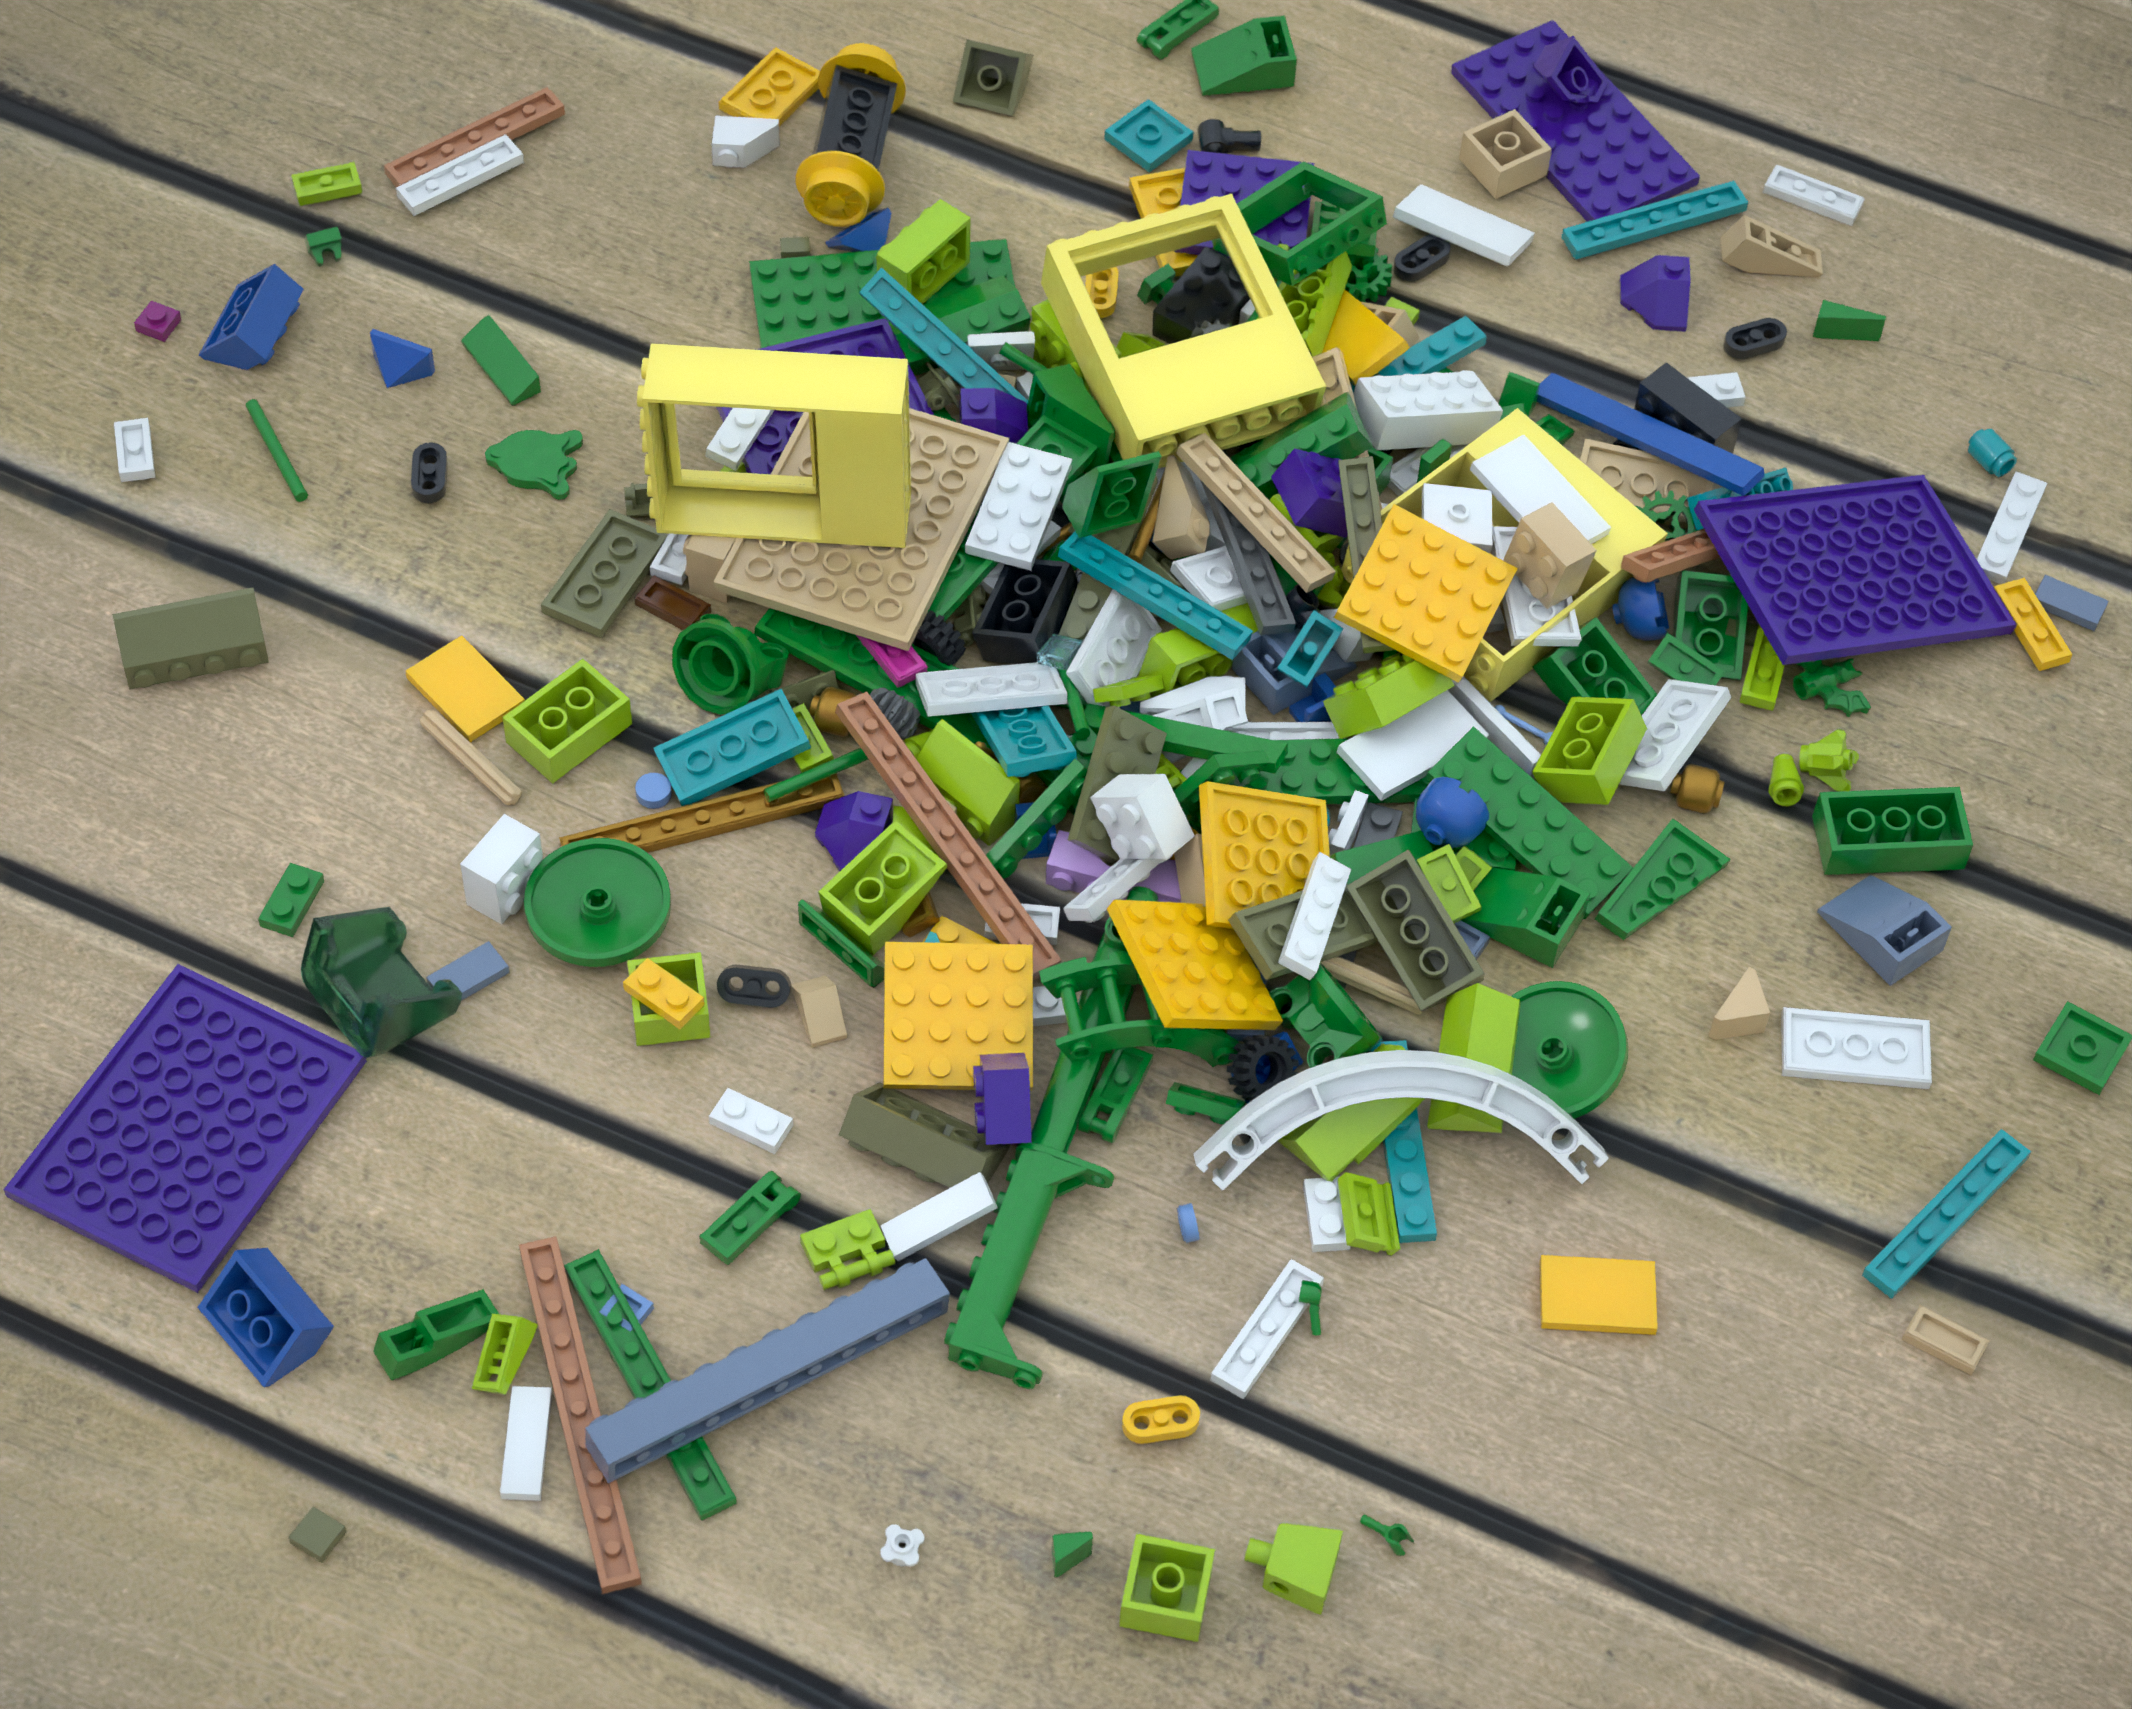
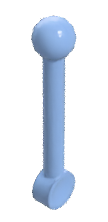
M1502 705L1495 706L1496 710L1506 720L1543 739L1544 744L1547 745L1553 732L1545 733L1506 712L1505 707Z

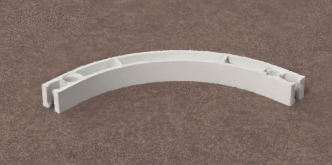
M1411 1050L1368 1052L1335 1059L1306 1069L1276 1084L1250 1101L1193 1154L1196 1166L1205 1172L1208 1169V1163L1223 1151L1228 1152L1231 1158L1220 1170L1216 1168L1212 1172L1213 1182L1224 1190L1271 1145L1304 1123L1325 1113L1352 1104L1376 1099L1413 1097L1432 1098L1463 1104L1485 1111L1510 1123L1529 1135L1547 1150L1581 1184L1589 1178L1585 1170L1587 1164L1582 1159L1575 1163L1569 1156L1575 1152L1579 1145L1585 1146L1593 1153L1595 1157L1593 1163L1597 1167L1602 1166L1609 1159L1603 1147L1567 1112L1548 1096L1523 1080L1496 1067L1465 1057L1432 1051ZM1561 1128L1569 1130L1564 1139L1558 1141L1551 1139L1556 1130ZM1239 1134L1251 1136L1250 1141L1246 1145L1236 1146L1232 1143V1140Z

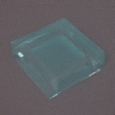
M1053 634L1036 654L1038 664L1068 670L1084 640Z

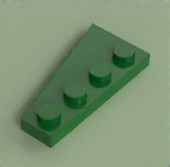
M1672 818L1601 908L1594 920L1622 940H1625L1725 868L1731 859Z

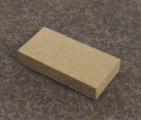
M1919 1305L1902 1338L1903 1341L1971 1376L1990 1340L1922 1305Z

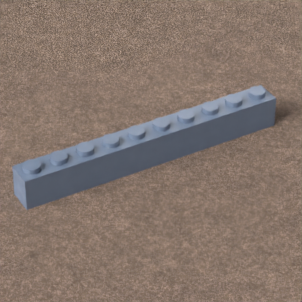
M926 1258L915 1264L907 1263L901 1266L895 1274L883 1280L875 1279L866 1284L861 1291L849 1297H838L828 1307L816 1313H806L794 1324L782 1330H772L762 1340L748 1347L740 1346L734 1349L728 1357L714 1364L706 1363L696 1369L692 1375L680 1381L672 1380L664 1384L658 1392L646 1398L639 1397L633 1399L624 1409L610 1416L602 1415L597 1417L585 1428V1447L609 1484L947 1313L950 1292Z

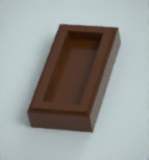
M655 575L634 598L636 606L682 630L699 621L702 615L711 613V604Z

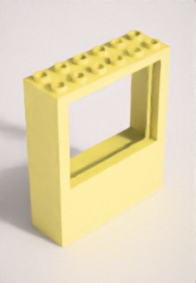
M1232 194L1222 197L1214 196L1204 202L1193 205H1181L1175 210L1161 214L1152 213L1139 220L1120 222L1110 228L1099 231L1091 230L1081 236L1067 240L1058 239L1052 244L1047 245L1041 285L1094 399L1097 400L1106 420L1111 422L1114 427V442L1123 460L1159 451L1162 456L1158 469L1166 467L1167 457L1174 455L1180 462H1184L1177 455L1179 445L1203 433H1206L1221 450L1266 438L1321 407L1326 384ZM1221 238L1260 319L1119 359L1081 276Z
M651 344L649 358H643L641 376L642 379H645V384L638 386L637 406L643 407L640 411L639 422L640 430H646L643 432L642 452L648 453L645 456L644 470L645 475H651L648 476L647 496L653 497L650 499L649 516L650 519H655L657 533L906 548L911 502L908 359ZM675 404L809 412L812 477L681 469Z
M1518 408L1380 510L1382 525L1393 504L1422 518V488L1424 483L1488 490L1470 471L1472 462L1525 435L1611 527L1607 536L1592 544L1597 550L1578 593L1572 595L1573 602L1504 655L1500 654L1482 638L1463 676L1489 702L1493 701L1533 669L1532 666L1555 647L1533 646L1537 636L1551 630L1568 617L1569 612L1573 609L1576 612L1578 626H1581L1589 620L1599 617L1612 604L1618 602L1620 588L1623 583L1633 577V574L1621 568L1623 555L1665 542L1668 534ZM1492 494V526L1518 527L1519 522ZM1348 545L1342 573L1351 584L1353 573Z

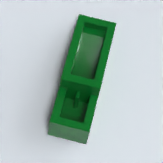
M484 1289L417 1311L412 1322L380 1332L373 1352L392 1381L433 1364L479 1338L487 1332L492 1313L499 1314Z

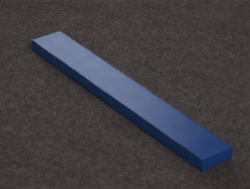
M1551 373L1540 383L1537 397L1538 403L1737 494L1745 496L1765 476L1764 467L1555 373Z

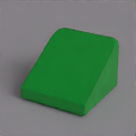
M1509 372L1498 402L1499 406L1505 407L1523 403L1525 414L1529 417L1536 406L1540 383Z
M1093 1532L1053 1535L1051 1553L1054 1578L1061 1576L1092 1555Z

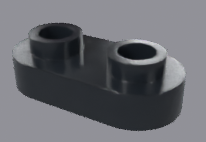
M1432 234L1424 236L1396 255L1394 261L1395 275L1407 282H1415L1447 263L1451 249L1450 243Z
M1763 318L1742 324L1727 331L1723 348L1729 356L1735 359H1748L1772 352L1784 345L1787 328L1781 321L1774 318Z
M424 443L419 445L413 452L412 493L415 499L422 503L437 502L446 494L448 461L446 450L440 444Z
M731 965L726 967L719 975L717 991L729 1003L774 1008L782 1005L789 997L791 981L783 971L778 969ZM739 977L743 981V987L735 988L732 986L731 978ZM769 981L777 982L780 987L779 991L771 992L767 988V983Z

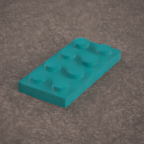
M779 689L653 749L681 806H686L810 749L811 745L782 689Z
M1049 706L971 713L1007 777H1025L1031 774V772L1046 769L1060 770L1069 765L1074 759H1077L1074 746Z

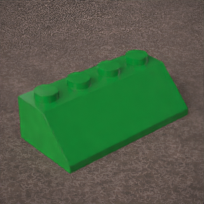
M1003 275L924 304L933 315L966 345L967 338L971 334L1029 332L1031 316L1018 289ZM888 321L905 358L908 359V364L914 376L929 371L925 364L926 362H929L934 369L939 368L935 362Z
M1346 392L1235 454L1230 460L1270 500L1273 495L1279 493L1271 476L1294 448L1307 452L1313 451L1333 459L1345 460L1355 458L1373 448V445L1350 394Z

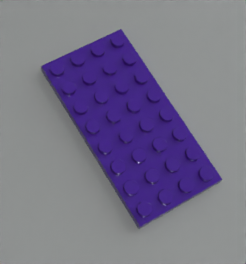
M1554 20L1452 64L1451 74L1492 119L1515 109L1551 147L1549 168L1545 177L1587 222L1666 200L1697 186L1699 183L1700 175L1607 77L1606 79L1609 82L1599 101L1594 104L1564 101L1549 87L1534 65L1545 46L1569 37Z

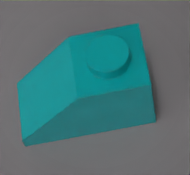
M1314 610L1277 667V670L1307 688L1338 641L1344 628Z

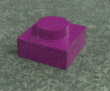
M150 301L136 319L134 325L136 332L165 342L182 319L179 310Z

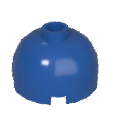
M1631 577L1620 588L1618 603L1612 604L1616 624L1623 623L1626 632L1633 638L1644 641L1664 639L1668 633L1669 622L1663 592L1657 591L1655 585L1660 583L1659 578L1651 582H1641Z
M1438 777L1428 784L1417 801L1416 820L1420 830L1429 842L1443 847L1450 844L1451 848H1459L1470 844L1483 831L1490 814L1479 794L1473 789L1467 793L1459 788L1462 782L1454 778Z

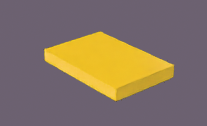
M775 47L719 100V110L732 117L779 119V126H781L819 89L818 76L820 70Z
M462 635L405 671L406 678L469 742H472L503 722V716L525 701Z
M1541 1255L1539 1261L1541 1329L1656 1335L1658 1326L1655 1261Z

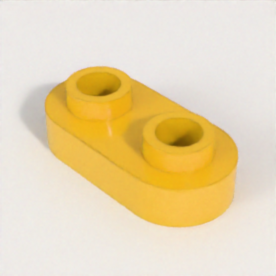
M1117 267L1086 275L1085 287L1100 318L1112 315L1116 309L1119 279Z
M1172 1396L1135 1402L1129 1405L1123 1413L1122 1430L1129 1440L1139 1444L1188 1437L1199 1426L1200 1409L1194 1400L1186 1396ZM1183 1417L1186 1422L1178 1424L1173 1419ZM1137 1423H1145L1148 1427L1141 1430L1136 1428L1135 1425Z

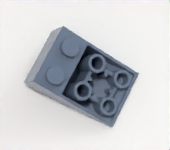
M1299 628L1290 633L1260 635L1259 631L1252 634L1251 640L1233 659L1232 669L1239 677L1245 678V684L1273 715L1312 693L1313 679L1306 688L1277 670V667L1300 633ZM1332 649L1314 678L1326 673L1331 681L1334 682L1355 670L1357 665L1354 662L1345 663L1337 652Z
M1869 875L1817 910V913L1890 986L1944 950L1952 928L1927 902L1872 875Z

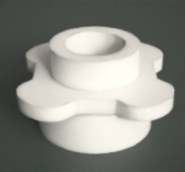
M895 1524L890 1525L885 1531L887 1537L886 1545L880 1550L882 1559L898 1566L916 1565L919 1561L918 1548L924 1542V1534L919 1529L909 1531L901 1529L900 1526ZM900 1543H905L906 1547L900 1548L898 1545Z

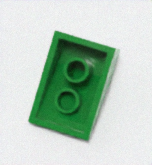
M1159 451L1095 467L1068 485L1062 508L1079 538L1141 522L1162 457Z
M1682 570L1677 577L1673 636L1723 669L1725 673L1721 678L1741 680L1748 612L1746 600L1730 575ZM1729 618L1736 620V637L1725 635Z
M1597 617L1579 626L1581 635L1579 646H1555L1532 666L1551 692L1567 705L1572 697L1634 699L1642 715L1657 696L1654 689Z

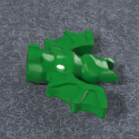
M1853 658L1834 663L1832 667L1823 665L1822 660L1796 663L1805 670V672L1793 678L1794 691L1801 700H1807L1820 695L1825 702L1824 709H1840L1846 713L1847 717H1850L1855 712L1867 714L1871 708V705L1861 691H1846L1836 686L1837 684H1845L1862 675L1861 671H1856L1852 666Z

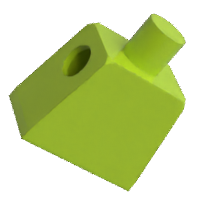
M1281 1523L1278 1525L1273 1544L1250 1537L1244 1561L1266 1567L1262 1586L1266 1591L1322 1615L1340 1550L1343 1531Z

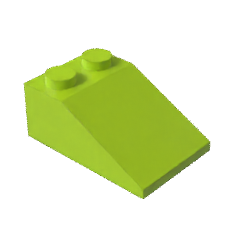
M895 820L818 891L823 912L874 955L885 945V942H888L901 930L945 871L947 863Z

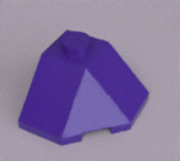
M1574 36L1545 46L1534 65L1549 87L1564 101L1594 104L1599 101L1609 82Z
M1656 255L1623 273L1619 279L1620 304L1629 311L1634 309L1645 318L1644 323L1653 330L1686 332L1691 283L1690 258Z
M961 388L960 423L1007 437L1009 442L1017 444L1028 432L1027 402L996 388Z
M857 791L824 804L815 831V837L822 847H826L839 871L893 823V798Z

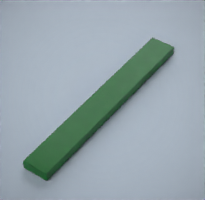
M599 1249L564 1265L567 1277L634 1399L639 1397L646 1398L658 1392L671 1379ZM614 1294L617 1302L606 1317L599 1312ZM623 1319L631 1324L633 1328L631 1332L620 1326ZM703 1437L665 1455L701 1521L737 1504L735 1494Z

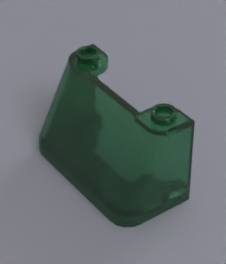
M390 906L313 918L301 962V976L306 988L364 1058L381 1056L454 1015L461 1004L463 994L450 979L438 980L433 989L401 952L407 935L406 926Z

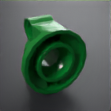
M705 614L700 617L699 621L694 622L679 633L672 650V667L679 686L692 702L703 710L721 715L747 705L768 689L780 687L789 651L776 643H761L750 630L743 627H733L730 621L721 615Z
M1321 962L1317 973L1311 980L1298 975L1286 986L1278 987L1269 993L1283 1020L1280 1025L1288 1029L1296 1028L1309 1044L1307 1063L1310 1068L1321 1065L1323 1060L1330 1055H1334L1335 1060L1367 1053L1383 1040L1366 1015ZM1292 1002L1291 1009L1287 1013L1281 1014L1280 1011L1283 1005Z

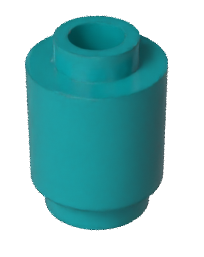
M1980 429L1969 439L1968 453L1989 474L2002 477L2015 466L2017 458L2014 456V450L1993 429Z

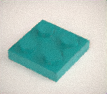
M1149 99L1104 131V140L1149 173L1191 143L1194 132Z

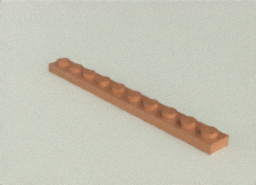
M864 692L838 703L835 711L837 716L934 851L947 863V869L1001 944L1033 945V980L1040 977L1039 970L1061 963V958L869 693Z
M557 1236L520 1244V1255L602 1594L642 1585L617 1480L608 1484L585 1447V1428L594 1419L601 1416Z

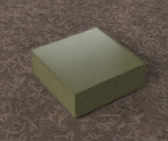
M313 1506L291 1533L289 1541L292 1545L323 1563L347 1531L343 1524Z

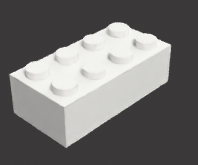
M1474 371L1358 378L1353 393L1358 414L1376 450L1432 447L1442 439L1451 445L1470 444L1500 421L1503 412Z

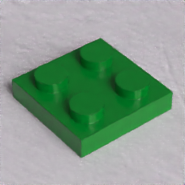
M2067 1001L2038 1048L2033 1061L2100 1095L2130 1045L2132 1034Z

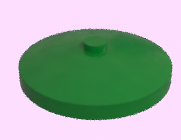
M589 838L558 848L538 864L526 885L524 908L530 932L538 944L548 953L574 965L605 967L631 960L649 949L657 941L669 920L671 894L665 872L649 853L625 841L611 838Z
M1543 982L1531 985L1513 994L1511 997L1520 1000L1521 1004L1512 1075L1548 1096L1573 1119L1585 1115L1600 1106L1619 1085L1628 1061V1038L1616 1009L1605 997L1595 990L1573 982Z

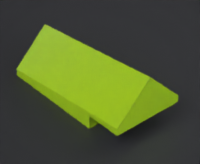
M1479 983L1448 996L1438 1053L1465 1057L1496 1067L1512 1075L1520 1000ZM1431 1098L1427 1127L1428 1129L1502 1133L1503 1120L1485 1111L1463 1104Z
M1381 1044L1373 1052L1405 1049L1400 1045ZM1387 1098L1352 1104L1325 1113L1304 1123L1277 1141L1326 1181L1332 1182L1352 1161L1359 1165L1426 1098Z

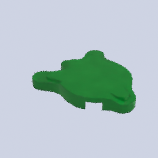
M540 430L518 431L500 443L490 446L485 452L486 463L506 476L507 482L515 487L540 489L548 492L557 500H563L568 497L570 492L566 479L577 470L576 460L567 457V455L582 447L583 436L578 430H570L561 434H550Z

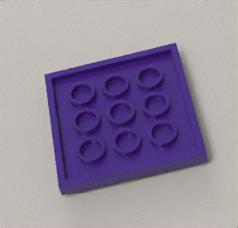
M1188 150L1180 206L1193 205L1204 202L1214 196L1222 197L1232 194L1237 204L1301 162ZM1311 196L1252 235L1276 246L1278 244H1288L1290 249L1301 243L1307 236ZM1212 240L1181 248L1174 252L1199 255L1205 247L1214 249Z

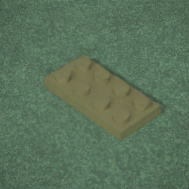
M609 509L541 603V612L602 638L650 571L653 560L669 534L657 533L655 527Z
M1106 706L1067 839L1068 841L1113 864L1120 859L1112 848L1111 839L1103 823L1098 819L1096 808L1090 797L1119 774H1155L1167 733L1117 706Z
M1346 887L1320 962L1373 945L1377 941L1376 936ZM1302 891L1235 912L1228 920L1266 981L1293 972L1279 964L1278 961Z

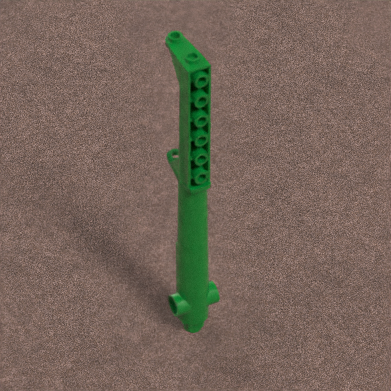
M1136 886L1129 891L1126 900L1158 902V896L1149 888ZM1110 916L1105 923V929L1092 962L1108 960V953L1127 951ZM1137 984L1117 985L1125 1015ZM1103 987L1082 990L1078 1006L1084 1030L1111 1024ZM1060 1050L1031 1131V1143L1017 1144L1015 1160L1012 1159L1006 1175V1181L1010 1182L1007 1192L1000 1191L996 1200L998 1208L994 1210V1213L998 1214L994 1225L988 1223L981 1242V1245L986 1246L982 1257L975 1256L969 1273V1278L973 1279L969 1290L963 1289L958 1300L956 1310L961 1312L957 1323L950 1322L946 1331L944 1344L949 1345L948 1360L956 1362L965 1370L973 1372L982 1370L1012 1379L1017 1386L1025 1389H1033L1035 1384L1041 1382L1043 1372L1035 1365L1017 1359L1003 1332V1328L1054 1199L1086 1184L1100 1188H1109L1115 1179L1114 1174L1108 1169L1067 1154L1105 1054H1111L1112 1050L1098 1052L1087 1058L1070 1061Z

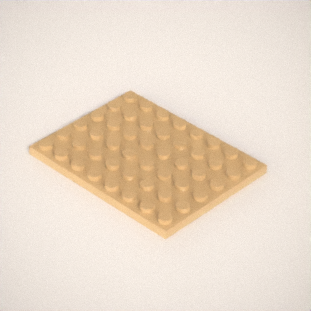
M909 408L911 502L906 548L736 538L713 581L714 590L909 651L987 493L998 463L1009 443V438ZM803 412L771 475L812 477L809 412Z

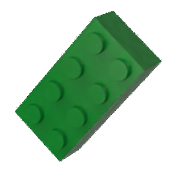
M1960 787L1820 792L1812 816L1824 875L1965 869L1973 848L1972 836Z

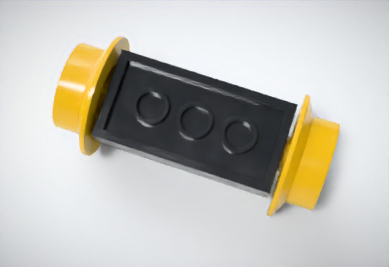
M856 43L844 47L836 56L827 60L821 67L818 76V86L825 101L813 154L799 165L795 176L796 187L804 199V205L809 214L816 220L835 227H847L861 222L867 213L876 209L882 202L885 194V183L879 173V166L890 115L902 105L906 95L905 81L897 70V64L893 57L884 49L866 43Z

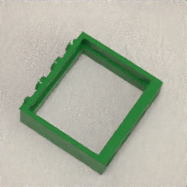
M1303 161L1237 203V206L1251 234L1312 195L1348 211L1288 251L1252 235L1272 277L1293 286L1385 226L1387 219L1383 196ZM1221 238L1212 240L1214 250L1229 256ZM1293 270H1296L1299 273L1294 275Z

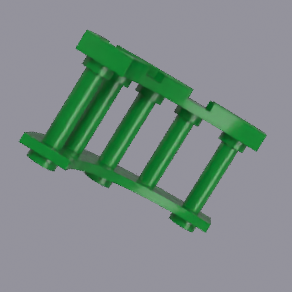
M1127 951L1108 953V960L1087 963L1086 957H1082L1039 970L1042 984L1056 999L1060 997L1062 999L1070 1034L1055 1039L1056 1046L1070 1061L1084 1059L1092 1054L1113 1049L1155 1046L1157 1048L1167 1047L1192 1053L1208 1062L1212 1067L1233 1062L1228 1059L1230 1053H1238L1233 1047L1239 1042L1226 1034L1225 1029L1165 1028ZM1117 985H1142L1151 1019L1126 1021ZM1103 987L1111 1024L1084 1030L1076 992Z

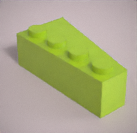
M1347 251L1297 284L1290 286L1281 282L1278 287L1309 352H1312V357L1322 354L1352 269ZM1293 270L1294 275L1299 273L1298 271Z
M1248 603L1221 611L1253 630V633L1259 631ZM1175 628L1165 633L1160 632L1151 638L1138 677L1162 675L1164 689L1150 692L1151 698L1210 676L1221 677L1231 668L1233 660L1183 630Z

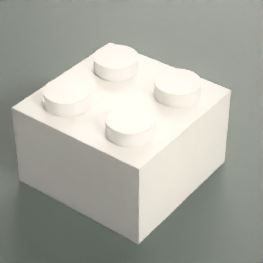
M1119 774L1090 797L1096 808L1097 817L1103 823L1111 839L1112 848L1120 859L1166 860L1195 836L1165 774Z
M504 814L460 864L467 905L500 924H503L510 914H516L523 904L527 882L534 869L543 860L540 833Z

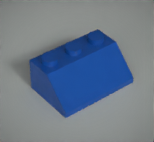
M276 264L237 284L202 347L199 356L204 360L248 370L258 364H266L275 352L273 349L275 342L287 330L285 324L288 318L299 308L300 303L298 299L304 289Z
M268 1248L235 1250L198 1306L202 1314L263 1387L271 1386L313 1357L334 1328L333 1324Z

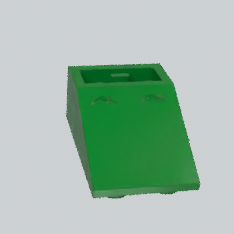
M1285 15L1254 18L1191 48L1202 96L1294 87L1297 58Z
M1070 364L1034 372L1027 403L1029 429L1044 415L1098 447L1097 456L1084 470L1085 473H1088L1095 467L1109 464L1112 442L1115 440V430L1112 423L1107 421L1101 412L1097 400L1093 399L1085 388L1083 379L1076 374Z
M1492 868L1474 890L1482 910L1461 921L1487 934L1490 938L1553 968L1585 917L1590 892L1555 876Z

